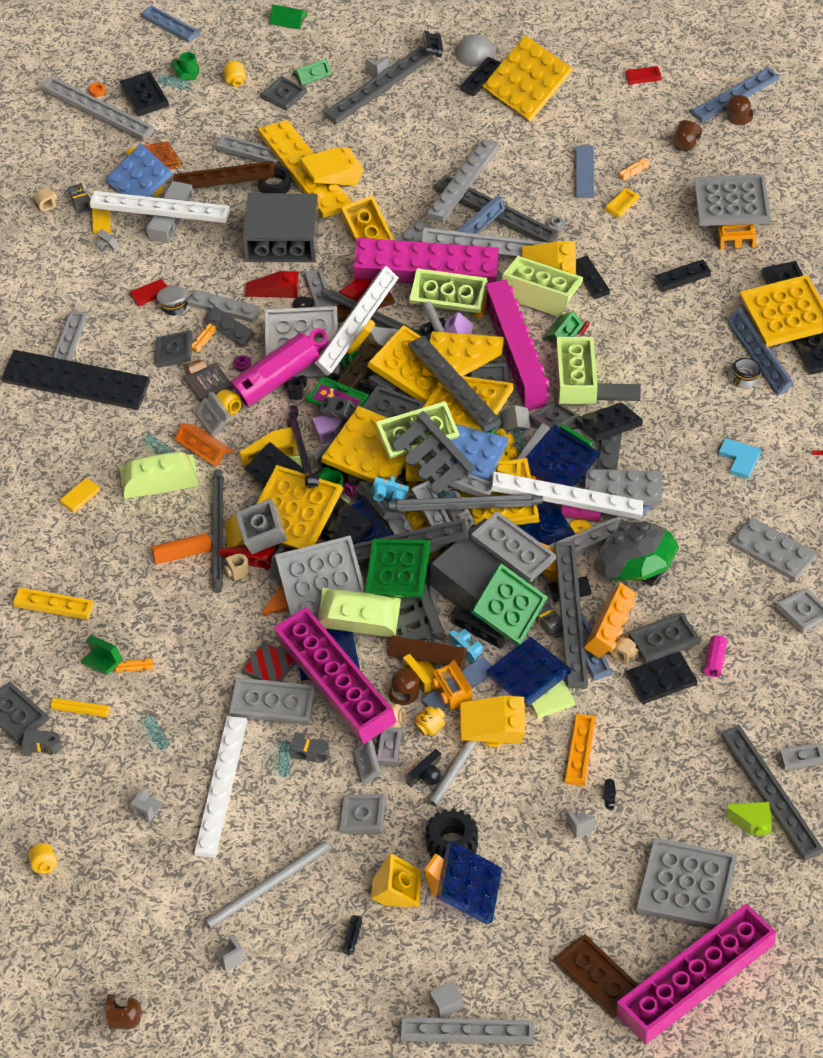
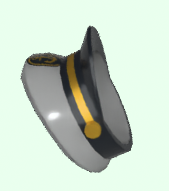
M179 286L166 287L157 294L159 306L168 315H179L187 308L186 298L188 292Z
M750 358L735 360L728 373L729 380L739 388H751L757 385L761 379V367L759 363Z

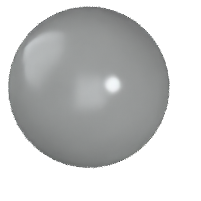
M477 34L469 35L462 39L456 49L458 61L471 67H479L488 57L494 58L495 49L491 41Z

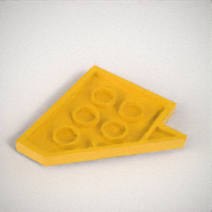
M432 331L430 343L462 377L501 356L505 339L498 336ZM423 366V375L433 376L431 372L425 366ZM438 381V388H442L443 386Z

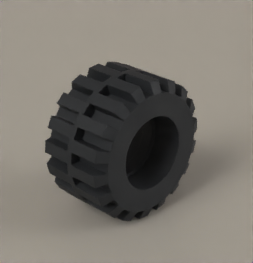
M444 809L441 814L437 812L435 813V818L431 817L429 819V824H426L425 835L427 852L430 853L431 858L437 854L447 863H452V867L457 866V862H460L461 865L465 864L466 858L469 861L472 859V854L475 855L478 848V828L475 820L471 819L470 814L465 815L463 810L457 812L456 809H451V811ZM448 833H457L462 836L456 841H447L442 838Z

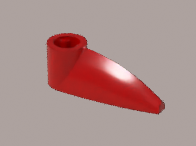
M246 546L227 547L218 551V555L225 558L235 554H243L247 557L249 566L264 569L271 568L272 556L276 553V549L273 546L251 554Z

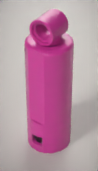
M315 328L310 332L309 336L303 332L298 333L230 380L231 386L236 394L240 396L243 403L248 408L313 364L319 358L318 351L325 349L328 344L326 331L321 328ZM320 336L323 338V341L315 342L314 338Z

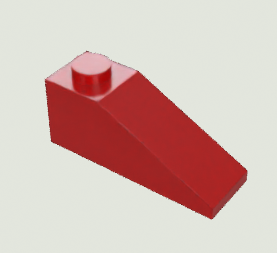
M279 271L249 281L246 285L245 297L298 298L300 287L298 271Z

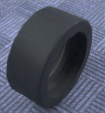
M275 165L274 177L282 178L284 181L271 185L265 182L267 179L258 180L261 193H287L291 188L289 171L283 166Z

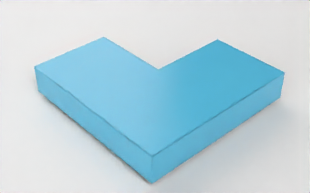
M725 438L719 450L720 456L735 460L730 474L745 479L749 478L761 453L760 448Z

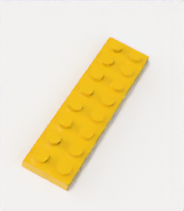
M289 120L258 128V135L270 148L275 157L278 158L281 165L289 171L291 178L304 194H318L319 214L322 218L338 214L341 207L352 203L338 184L313 182L300 163V159L314 153Z

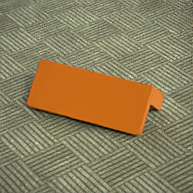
M181 423L174 440L213 466L220 464L225 453L232 454L234 451L195 424Z
M207 533L151 546L156 565L212 551L210 537Z

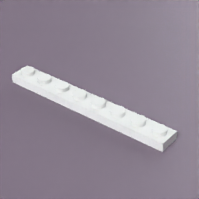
M94 191L90 201L91 208L221 223H226L230 212V207L227 205Z
M387 266L380 270L314 363L327 376L336 368L397 281L398 277Z
M494 472L492 476L491 491L510 495L543 496V501L638 520H641L643 516L642 500Z
M227 716L196 843L195 856L216 858L246 730L247 718Z

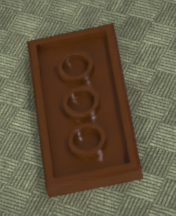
M586 934L553 959V962L612 1019L617 1016V1002L639 986Z

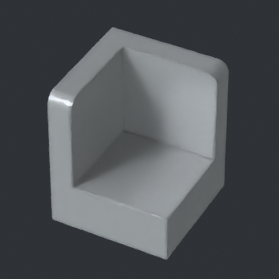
M384 57L380 61H373L370 58L365 59L366 73L376 77L389 68V58Z
M514 405L502 411L503 425L506 432L517 428L530 429L528 408Z
M143 786L130 803L132 814L150 823L161 808L162 802L150 797L148 788Z
M570 809L567 811V824L575 837L579 838L595 830V817L593 815L588 816L585 811L574 815Z
M233 934L228 936L230 944L215 952V956L225 971L244 962L243 949Z
M453 981L431 991V997L438 1007L439 1018H444L464 1008L463 997Z

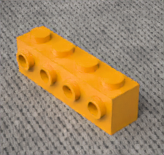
M622 583L618 584L609 593L584 646L586 650L599 659L607 652L611 653L617 644L615 640L623 631L621 627L629 618L627 613L635 605L633 600L637 593Z

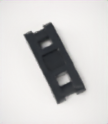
M424 30L422 35L425 46L424 54H434L436 57L441 58L443 54L441 34H432Z

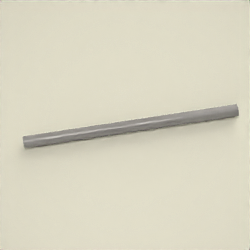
M514 666L495 697L507 696L523 672L520 667ZM478 741L465 742L428 800L430 805L437 807Z

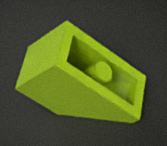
M769 802L727 804V819L748 834H756L757 836L771 834L772 817Z

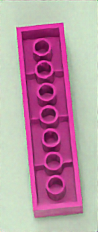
M357 238L354 279L374 280L380 270L387 266L398 277L396 282L414 283L417 268L487 278V283H492L497 280L499 247Z
M507 279L487 283L486 308L496 335L505 339L503 353L523 407L528 408V411L542 408L547 405V400H549L547 390L549 381L547 376L544 377L543 375L544 368L542 363L538 362V352L533 349V339L528 336V326L523 323V313L518 310L519 303L517 298L514 299L513 287L509 286Z
M307 606L273 627L279 643L362 744H365L397 723L392 707Z
M746 903L617 1002V1016L645 1044H648L775 945L776 931Z

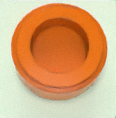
M93 83L89 86V94L93 97H101L106 92L105 86L102 83Z

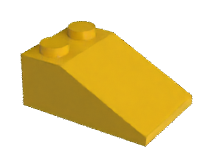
M335 147L300 159V163L315 183L355 186L364 171L352 150L347 147Z
M373 195L341 207L339 215L355 243L357 238L394 240Z
M557 241L522 247L523 258L576 275V241Z
M498 696L460 703L461 740L521 744L525 735L524 697Z

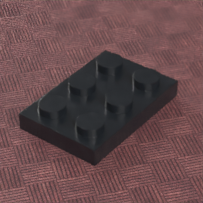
M150 71L119 81L121 89L137 116L169 106L166 96Z
M621 402L576 417L575 425L596 442L643 426V419Z
M680 651L626 671V676L642 704L695 686L698 682Z

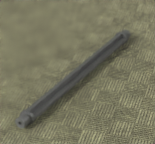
M323 288L321 291V295L325 296L326 299L350 310H353L358 303L332 289ZM375 311L370 318L391 329L399 330L404 325L419 336H425L430 342L431 336L422 335L418 330L387 317L378 311Z
M216 469L212 477L213 592L220 593L223 586V556L218 555V551L223 549L224 477L222 470Z
M510 495L403 499L388 501V509L414 511L535 506L536 504H543V496Z

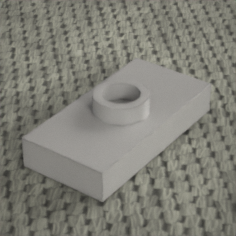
M369 740L365 744L361 743L353 749L361 781L367 784L381 774L373 741Z

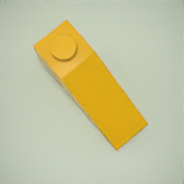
M292 427L272 431L240 451L242 466L248 465L269 442L287 456L297 455Z

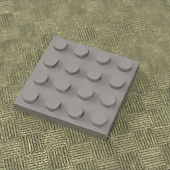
M764 175L694 177L699 226L770 224L771 217Z
M337 306L265 310L266 355L300 332L309 336L310 332L315 328H321L326 331L329 344L338 331ZM318 336L314 338V341L322 342L323 338ZM324 349L321 350V351H318L319 356H320L321 353L324 351ZM314 363L294 376L304 375L307 378L329 377ZM338 363L336 368L333 370V373L340 375V368Z
M351 535L275 555L290 616L307 606L318 619L323 588L365 593Z
M654 837L636 912L715 928L723 921L737 854Z

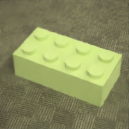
M557 337L556 365L559 404H596L597 375L593 337Z

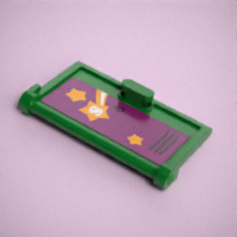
M323 376L312 393H309L306 397V402L321 407L324 397L349 399L357 407H362L369 395Z

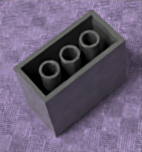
M248 193L243 230L245 262L316 263L320 220L318 194Z
M486 518L468 531L469 539L457 541L431 563L430 585L459 609L467 611L477 619L479 618L470 611L498 564L502 563L505 565L471 539V534L487 521Z

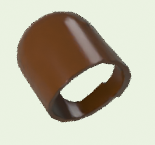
M735 95L729 99L727 103V116L731 123L745 125L752 121L753 110L751 109V102L746 96Z
M688 120L680 121L673 134L672 142L677 149L690 151L695 147L696 139L701 137L703 130L694 122Z
M404 668L397 670L393 674L389 689V700L403 706L413 703L418 698L420 679L415 671ZM393 688L399 693L409 694V699L401 701L392 695Z
M107 994L106 1014L109 1029L136 1028L142 1017L139 1001L129 997L127 1006L122 1007L116 1003L115 995Z

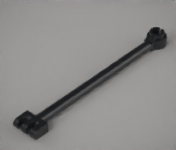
M291 405L287 426L292 427L305 474V488L314 489V487H318L319 476H316L311 471L297 421L298 408L295 405Z

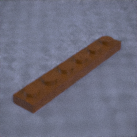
M273 161L177 173L173 175V181L190 184L193 189L274 178L275 165Z

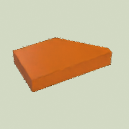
M279 586L263 610V616L266 617L280 611L281 613L289 610L283 587Z

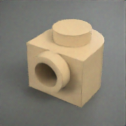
M49 187L35 194L34 200L41 211L57 207L55 202L57 196L54 190L51 191Z
M235 554L226 558L227 566L224 568L228 577H233L234 581L248 575L249 564L245 555Z
M619 638L611 655L614 659L628 665L631 659H636L639 649L636 648V643L631 639Z

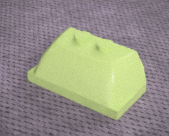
M520 256L516 257L502 275V280L507 279L509 286L513 287L514 299L517 298L519 304L558 316L565 310L571 297L583 282V277Z
M417 268L409 301L412 304H419L421 306L425 302L430 301L435 309L480 313L488 281L487 278Z
M446 401L376 422L375 430L388 458L391 459L408 453L405 449L400 452L393 449V442L396 440L394 436L397 433L402 435L410 428L409 423L412 421L416 423L417 415L422 411L430 417L450 440L458 438L459 432ZM419 436L409 445L414 450L423 440Z
M184 452L157 454L130 460L125 466L119 467L124 499L199 486L193 454L187 455Z
M323 588L318 621L324 628L385 637L396 636L401 599L364 592Z

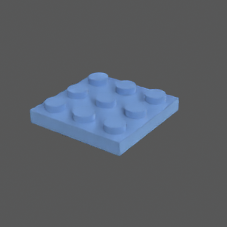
M141 143L105 180L120 194L150 197L173 173Z
M455 424L459 437L451 440V442L474 466L471 475L490 481L498 461H500L508 444V437Z

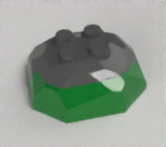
M623 521L618 524L617 531L606 539L593 566L606 580H646L669 569L679 550V546L671 532L664 527L647 521Z

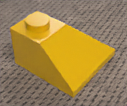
M392 853L389 854L372 880L371 899L384 906L419 907L422 870Z

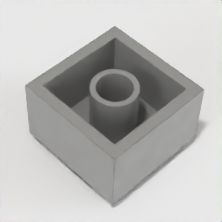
M272 499L236 512L244 544L251 554L287 541L279 509Z

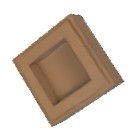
M197 359L183 367L187 373L192 374L206 368L207 365L204 360Z

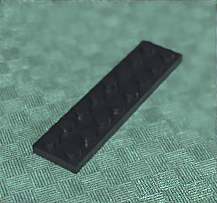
M797 261L762 268V275L767 285L803 276ZM823 333L793 340L809 375L823 372Z
M13 350L1 378L3 383L139 410L150 383V378L147 376L19 350Z
M271 442L244 468L248 474L264 487L276 465L304 473L303 467ZM339 497L322 533L331 540L351 535L353 544H357L373 526V523Z

